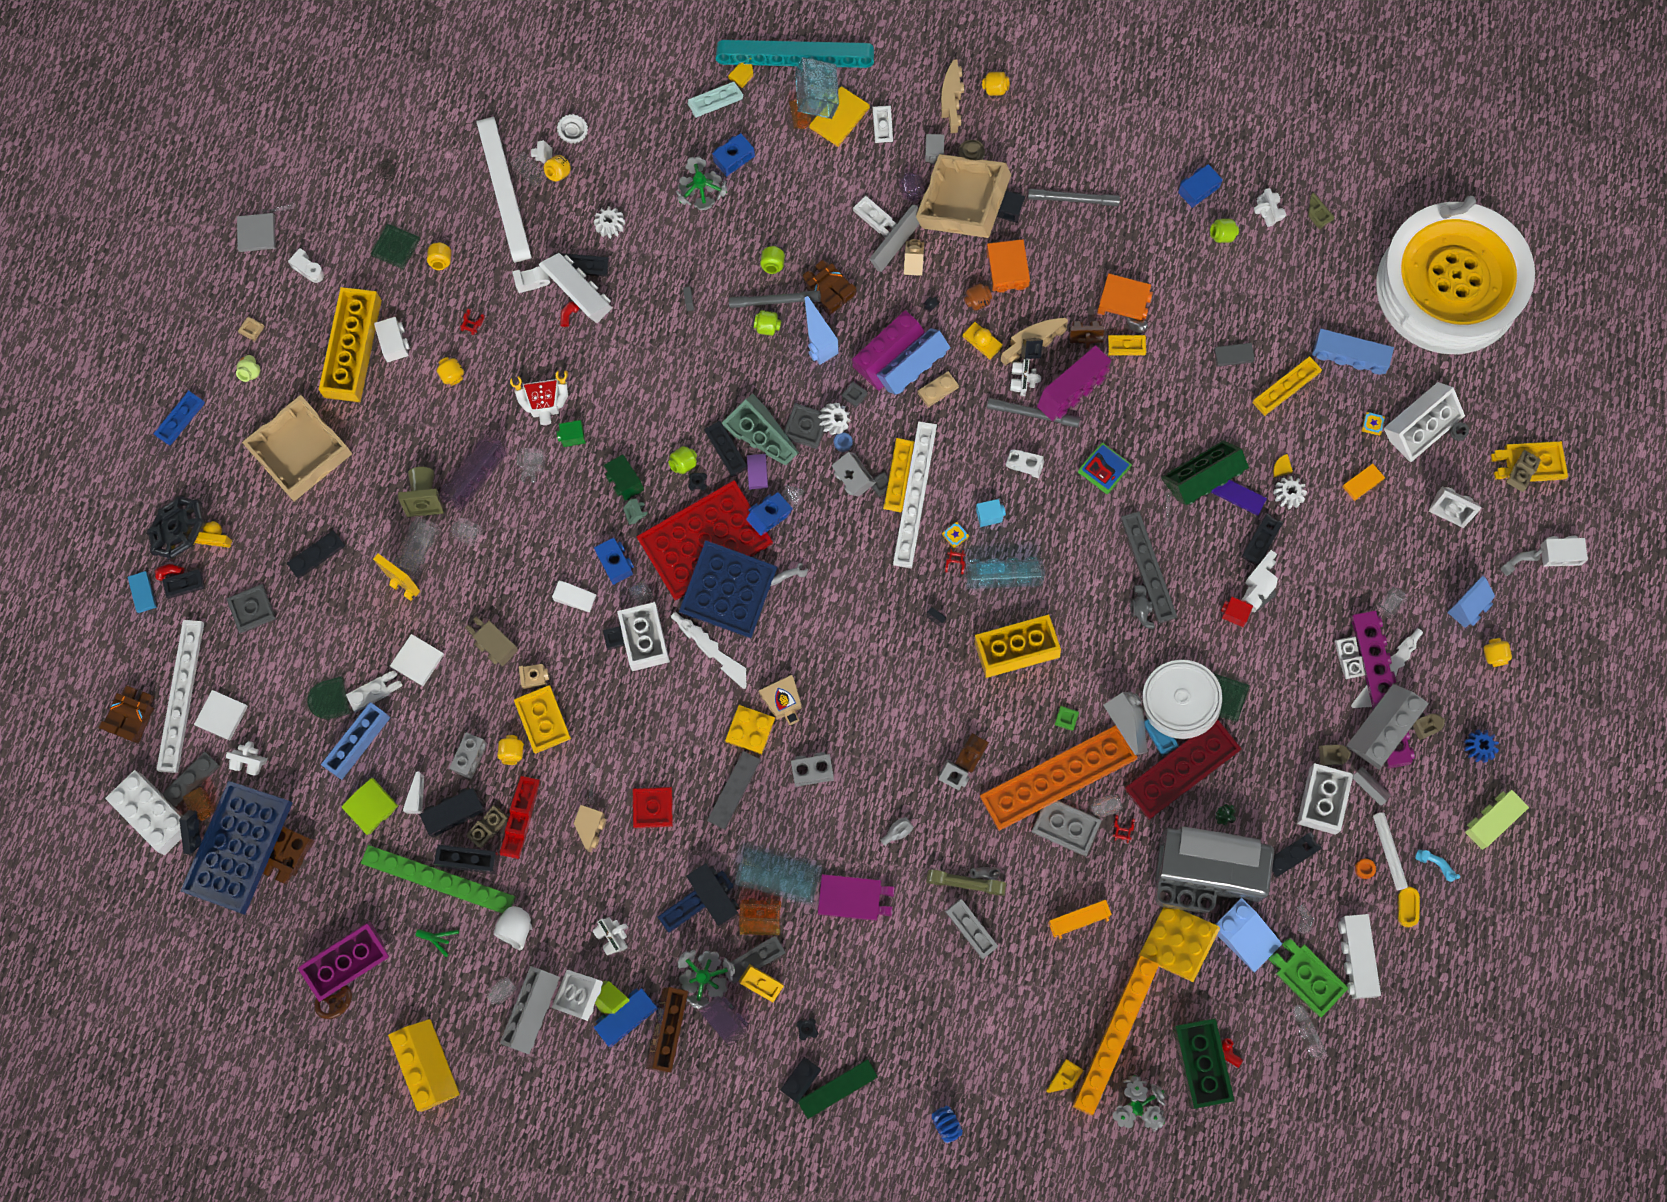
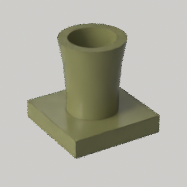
M415 467L410 469L408 476L411 491L398 492L399 502L407 517L444 514V505L437 489H432L435 472L430 468Z

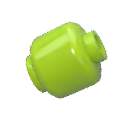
M1217 219L1210 227V236L1218 243L1233 242L1239 233V227L1233 219Z
M776 246L765 248L761 254V268L769 274L780 272L784 266L785 254Z
M761 310L759 314H756L754 328H756L758 334L773 336L776 330H780L781 320L778 319L776 312Z
M682 446L670 454L669 466L675 473L685 474L696 466L697 454L693 449Z

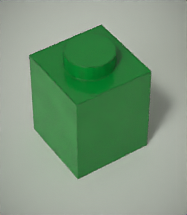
M581 420L559 424V430L556 431L558 442H562L563 447L586 444Z

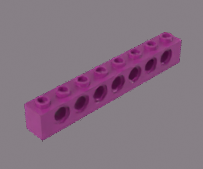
M1376 611L1352 615L1351 621L1359 654L1362 656L1366 684L1372 709L1374 710L1386 694L1381 693L1378 686L1385 685L1390 689L1396 683V676L1394 671L1391 672L1389 664H1392L1390 653H1386L1387 639L1385 634L1381 633L1380 627H1383L1381 616H1377ZM1365 630H1373L1375 636L1368 637L1365 634ZM1377 648L1380 654L1374 656L1370 654L1369 649ZM1374 667H1382L1384 669V673L1376 674L1374 672ZM1409 731L1400 742L1402 749L1394 750L1385 762L1387 769L1411 765L1412 759H1415L1414 750L1408 744V740H1410Z

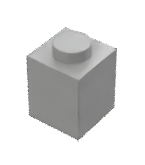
M926 134L925 162L936 164L939 154L944 155V135Z

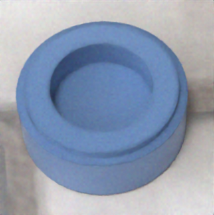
M844 432L837 434L834 438V447L840 452L850 450L852 447V437Z

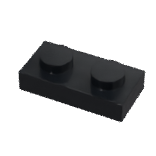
M200 569L162 579L165 596L168 599L205 589Z
M189 810L179 819L183 854L191 855L201 845L197 811Z
M804 1057L780 1091L798 1103L821 1072V1069Z

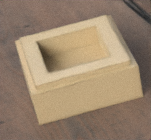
M247 317L238 332L255 341L265 326Z

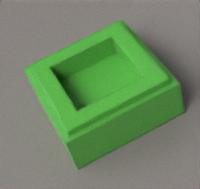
M1060 706L1055 725L1073 731L1079 712Z

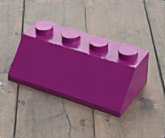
M905 310L852 359L853 368L874 388L880 391L884 386L876 374L921 337L925 331L919 322Z
M369 920L300 964L298 970L320 1002L389 958V955L381 937Z

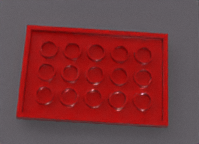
M735 480L636 536L674 601L686 594L705 540L750 557L773 544L767 532L760 536L746 520L751 506Z

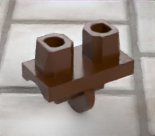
M1074 321L1070 327L1069 342L1085 344V349L1090 348V343H1103L1104 326H1101L1099 321H1092L1089 326H1083L1081 321Z
M972 733L957 758L955 765L973 773L989 742Z

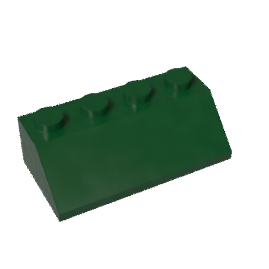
M1223 440L1163 475L1161 479L1177 501L1184 505L1194 503L1199 497L1211 493L1216 487L1225 485L1231 478L1240 476L1249 466L1243 450Z

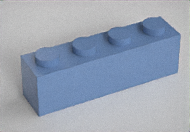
M930 328L876 375L888 392L895 395L904 391L910 382L918 379L924 370L929 369L933 365L932 363L942 358L946 351L950 349V346L940 330Z
M1320 329L1316 337L1312 356H1316L1319 360H1332L1339 365H1351L1358 370H1371L1372 373L1380 375L1385 374L1389 369L1394 347Z
M370 702L321 765L342 780L389 721L390 717Z

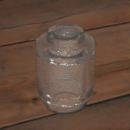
M1117 794L1094 799V804H1091L1094 816L1097 815L1099 818L1116 814L1119 810H1122L1121 801Z
M507 976L504 979L501 978L488 988L487 992L489 994L486 997L492 1005L496 1003L499 1006L510 998L517 988Z

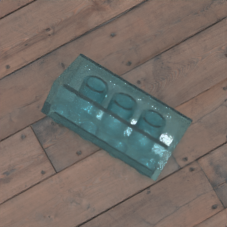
M1028 557L1026 560L1008 558L1007 561H999V559L993 558L980 562L978 559H972L969 562H965L966 589L1042 586L1045 578L1043 560L1037 559V557Z
M746 847L739 865L735 885L813 906L823 867Z

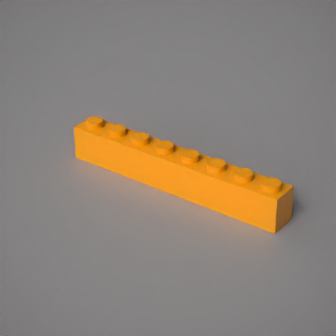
M1143 956L1137 958L1072 1107L1090 1116L1094 1114L1159 964Z

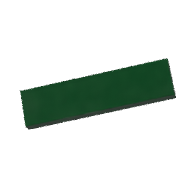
M867 1059L800 1099L798 1104L808 1120L875 1080L878 1076Z

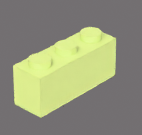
M1513 790L1507 793L1501 792L1495 798L1497 802L1493 806L1490 804L1481 811L1483 815L1479 819L1475 817L1467 824L1469 829L1465 833L1482 850L1488 847L1529 808Z

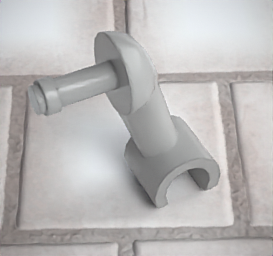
M1467 196L1461 207L1451 210L1448 205L1442 206L1440 208V215L1443 219H1448L1451 216L1464 214L1475 205L1476 199L1474 196Z
M1540 548L1538 551L1518 553L1500 569L1508 576L1516 570L1514 566L1522 560H1540V554L1544 552V549Z
M799 563L796 568L783 571L774 576L771 586L777 585L786 578L796 574L799 577H805L808 574V568L800 570L803 567V563Z

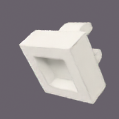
M544 140L538 141L537 148L531 149V157H536V161H541L544 164L552 157V147Z

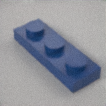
M188 391L154 432V435L171 446L205 402Z

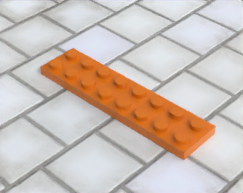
M1115 725L981 794L980 798L998 831L1130 764L1137 760L1138 757L1133 753Z

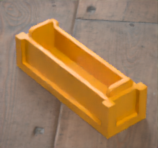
M1103 900L1052 919L1048 924L1053 937L1058 936L1060 940L1062 939V934L1103 919L1108 922V918L1112 914L1107 901Z

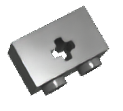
M848 451L831 465L835 470L833 472L840 481H843L845 484L844 489L849 495L859 497L876 483L855 453Z

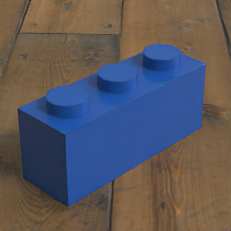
M637 988L628 995L630 1001L616 1013L609 1014L608 1016L604 1014L596 1021L597 1025L594 1026V1029L608 1047L611 1048L658 1010V1007L642 988L640 990Z

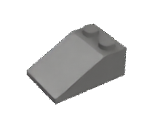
M1122 692L1103 706L1135 755L1145 754L1148 752L1143 708L1140 705L1142 701L1136 693Z

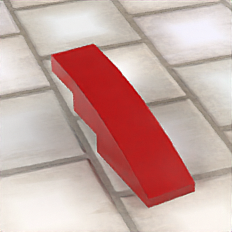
M520 777L510 807V816L500 849L501 856L520 859L538 793L539 779Z

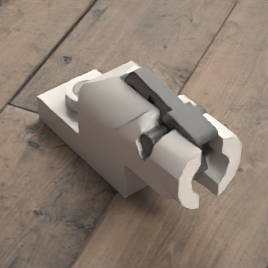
M1270 550L1245 582L1249 587L1241 601L1253 605L1252 612L1259 611L1276 596L1274 589L1276 588L1278 578L1270 570L1276 563L1274 559L1277 554Z

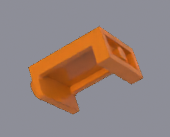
M1024 239L987 244L986 253L987 258H989L992 291L1006 292L1008 289L1023 290L1029 287L1030 276Z
M1108 273L1097 313L1105 315V311L1137 319V321L1141 322L1142 319H1146L1148 308H1145L1147 302H1151L1153 292H1150L1151 284Z

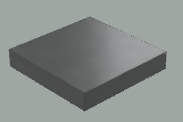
M795 403L784 430L789 440L818 450L825 427L824 425H819L822 422L818 418L822 414L821 411Z
M263 584L226 598L240 634L276 619Z

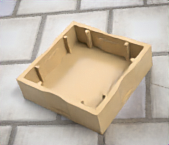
M939 154L931 175L930 185L923 196L916 215L921 227L930 230L989 238L1011 177L1007 164L988 160H969L963 157Z
M301 395L281 410L272 421L261 426L242 442L293 501H296L352 455L343 441L325 424Z

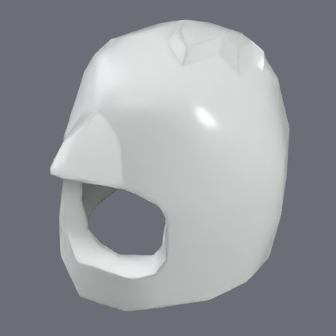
M509 907L498 919L494 935L502 941L511 944L513 948L519 951L522 950L528 932L532 930L530 915L520 907Z

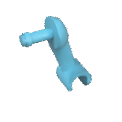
M1418 850L1415 857L1416 860L1423 863L1430 860L1436 863L1442 870L1446 880L1450 882L1454 881L1455 878H1460V875L1455 873L1446 860L1431 854L1430 851Z

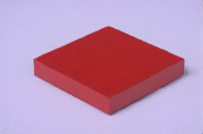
M672 787L633 789V828L673 827Z

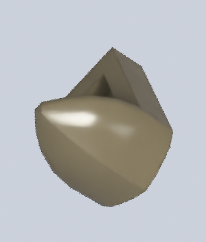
M1435 713L1417 719L1413 728L1418 739H1424L1441 731L1445 719Z
M1344 745L1319 746L1320 764L1323 766L1344 764L1349 760L1351 752Z

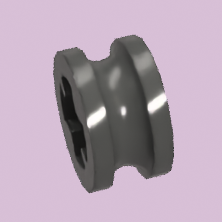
M1462 422L1456 423L1450 430L1451 437L1456 441L1464 440L1469 434V427ZM1460 429L1464 431L1462 434L1456 433V431Z

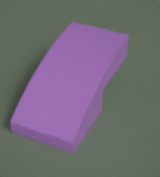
M766 454L747 455L749 490L768 488Z

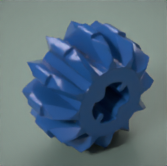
M1477 729L1475 734L1472 732L1468 734L1469 739L1464 741L1468 745L1464 748V751L1471 752L1468 758L1475 756V762L1481 760L1483 763L1488 762V759L1492 760L1495 758L1494 754L1499 751L1495 746L1499 742L1493 741L1494 734L1488 736V730H1484L1482 733L1480 729ZM1481 743L1484 745L1483 749L1479 747Z
M949 1106L941 1107L932 1113L935 1128L944 1142H953L962 1135L963 1131L959 1121Z

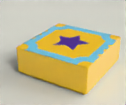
M1366 412L1361 431L1380 436L1385 416Z
M958 522L942 533L943 537L954 549L969 538V535Z

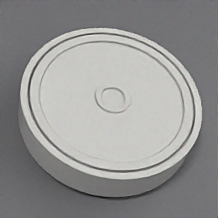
M1174 660L1162 664L1150 674L1144 685L1143 708L1145 715L1155 729L1169 737L1187 739L1199 736L1215 724L1221 712V686L1215 675L1208 668L1197 662Z

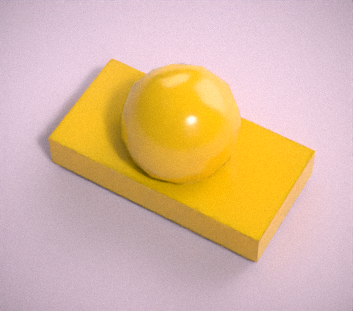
M976 322L962 336L990 360L1003 346L992 336L988 329L982 328Z
M211 521L205 524L203 532H199L194 543L230 548L232 540L226 535H221L222 528L219 523Z

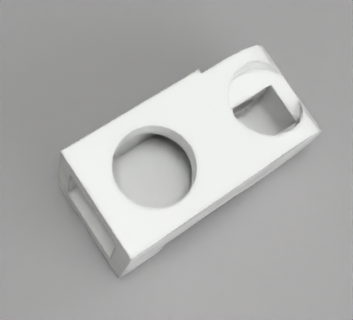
M299 248L288 261L291 267L314 283L322 281L324 272L318 263L309 261L306 252Z
M540 266L522 272L520 270L512 271L519 293L547 286L550 283L549 275Z
M1011 450L1006 466L1039 478L1044 465V458L1036 454Z

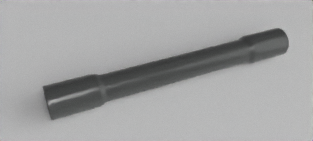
M1031 188L1028 191V199L1080 202L1106 206H1119L1120 195L1083 194Z
M817 290L790 294L729 297L730 308H741L755 305L805 303V297L807 296L812 302H820L821 294Z
M990 397L988 399L987 409L1001 412L1006 411L1051 421L1040 409L1008 403L1004 400ZM1065 414L1061 419L1057 418L1053 422L1078 428L1081 417Z

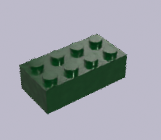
M1216 1018L1172 1027L1190 1110L1234 1102Z

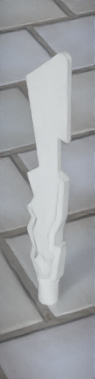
M674 612L671 618L677 622L689 639H694L697 646L709 658L714 657L723 665L721 670L740 687L745 689L746 668L718 650V643L710 640L708 633H704L701 627L695 626L691 620L684 619L677 612Z
M1417 628L1410 637H1407L1398 646L1397 653L1391 656L1392 664H1389L1391 672L1394 671L1395 676L1397 675L1398 668L1405 666L1404 662L1410 659L1411 652L1416 649V643L1423 634L1422 630ZM1381 667L1379 671L1380 674H1383L1384 669ZM1367 685L1352 703V708L1372 707ZM1384 685L1378 686L1380 692Z

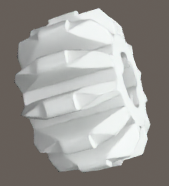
M609 206L606 211L601 208V214L596 213L594 225L596 226V231L598 233L601 232L602 237L607 234L610 239L612 234L618 237V231L623 232L625 220L623 219V214L621 212L618 213L616 208L611 211Z
M830 403L820 410L822 414L818 418L822 422L819 425L825 426V432L829 431L831 435L841 434L844 432L843 430L848 428L847 423L851 420L847 418L850 412H845L846 406H840L839 403Z
M1292 476L1288 480L1282 478L1281 483L1277 482L1275 485L1277 489L1273 491V494L1277 495L1275 501H1282L1281 507L1287 504L1288 509H1291L1292 505L1297 508L1300 503L1305 501L1303 496H1306L1307 491L1303 490L1305 484H1299V478L1296 481H1293Z

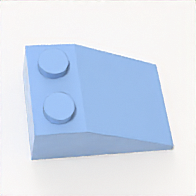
M807 296L805 297V308L809 337V355L813 361L817 360L819 364H822L838 354V339Z
M1242 898L1215 923V925L1220 927L1217 936L1253 972L1282 945L1257 912Z

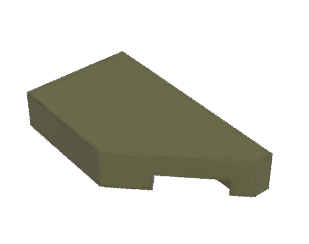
M1313 192L1310 196L1308 217L1318 229H1321L1333 221L1335 217Z

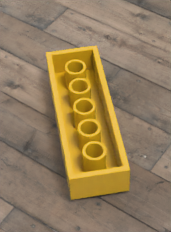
M340 287L319 385V391L324 398L361 402L376 330L374 323L378 321L382 301L377 291Z

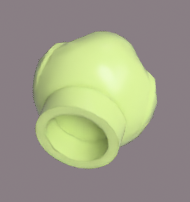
M246 355L238 362L236 375L241 381L247 382L257 378L261 369L256 364V360L252 355Z

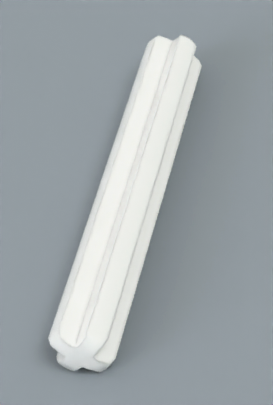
M1377 813L1373 818L1397 890L1405 889L1408 885L1385 813Z

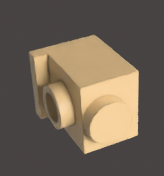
M543 664L526 667L519 666L520 681L523 689L547 686L546 680H549L548 668L545 669ZM537 672L536 677H531V673Z

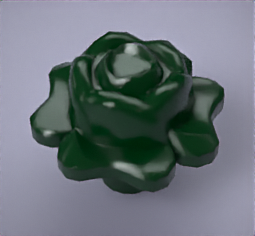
M1225 804L1218 808L1215 813L1218 825L1223 824L1225 826L1228 822H1235L1236 817L1233 815L1236 811L1233 805Z

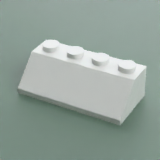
M558 253L542 261L539 266L593 321L598 323L612 309L609 305L610 299L604 293L600 295L596 291L599 288L592 281L588 283L584 278L586 274L579 267L575 269L572 266L574 262L567 255L562 256Z
M1437 382L1384 427L1389 441L1409 462H1412L1465 415L1454 388Z

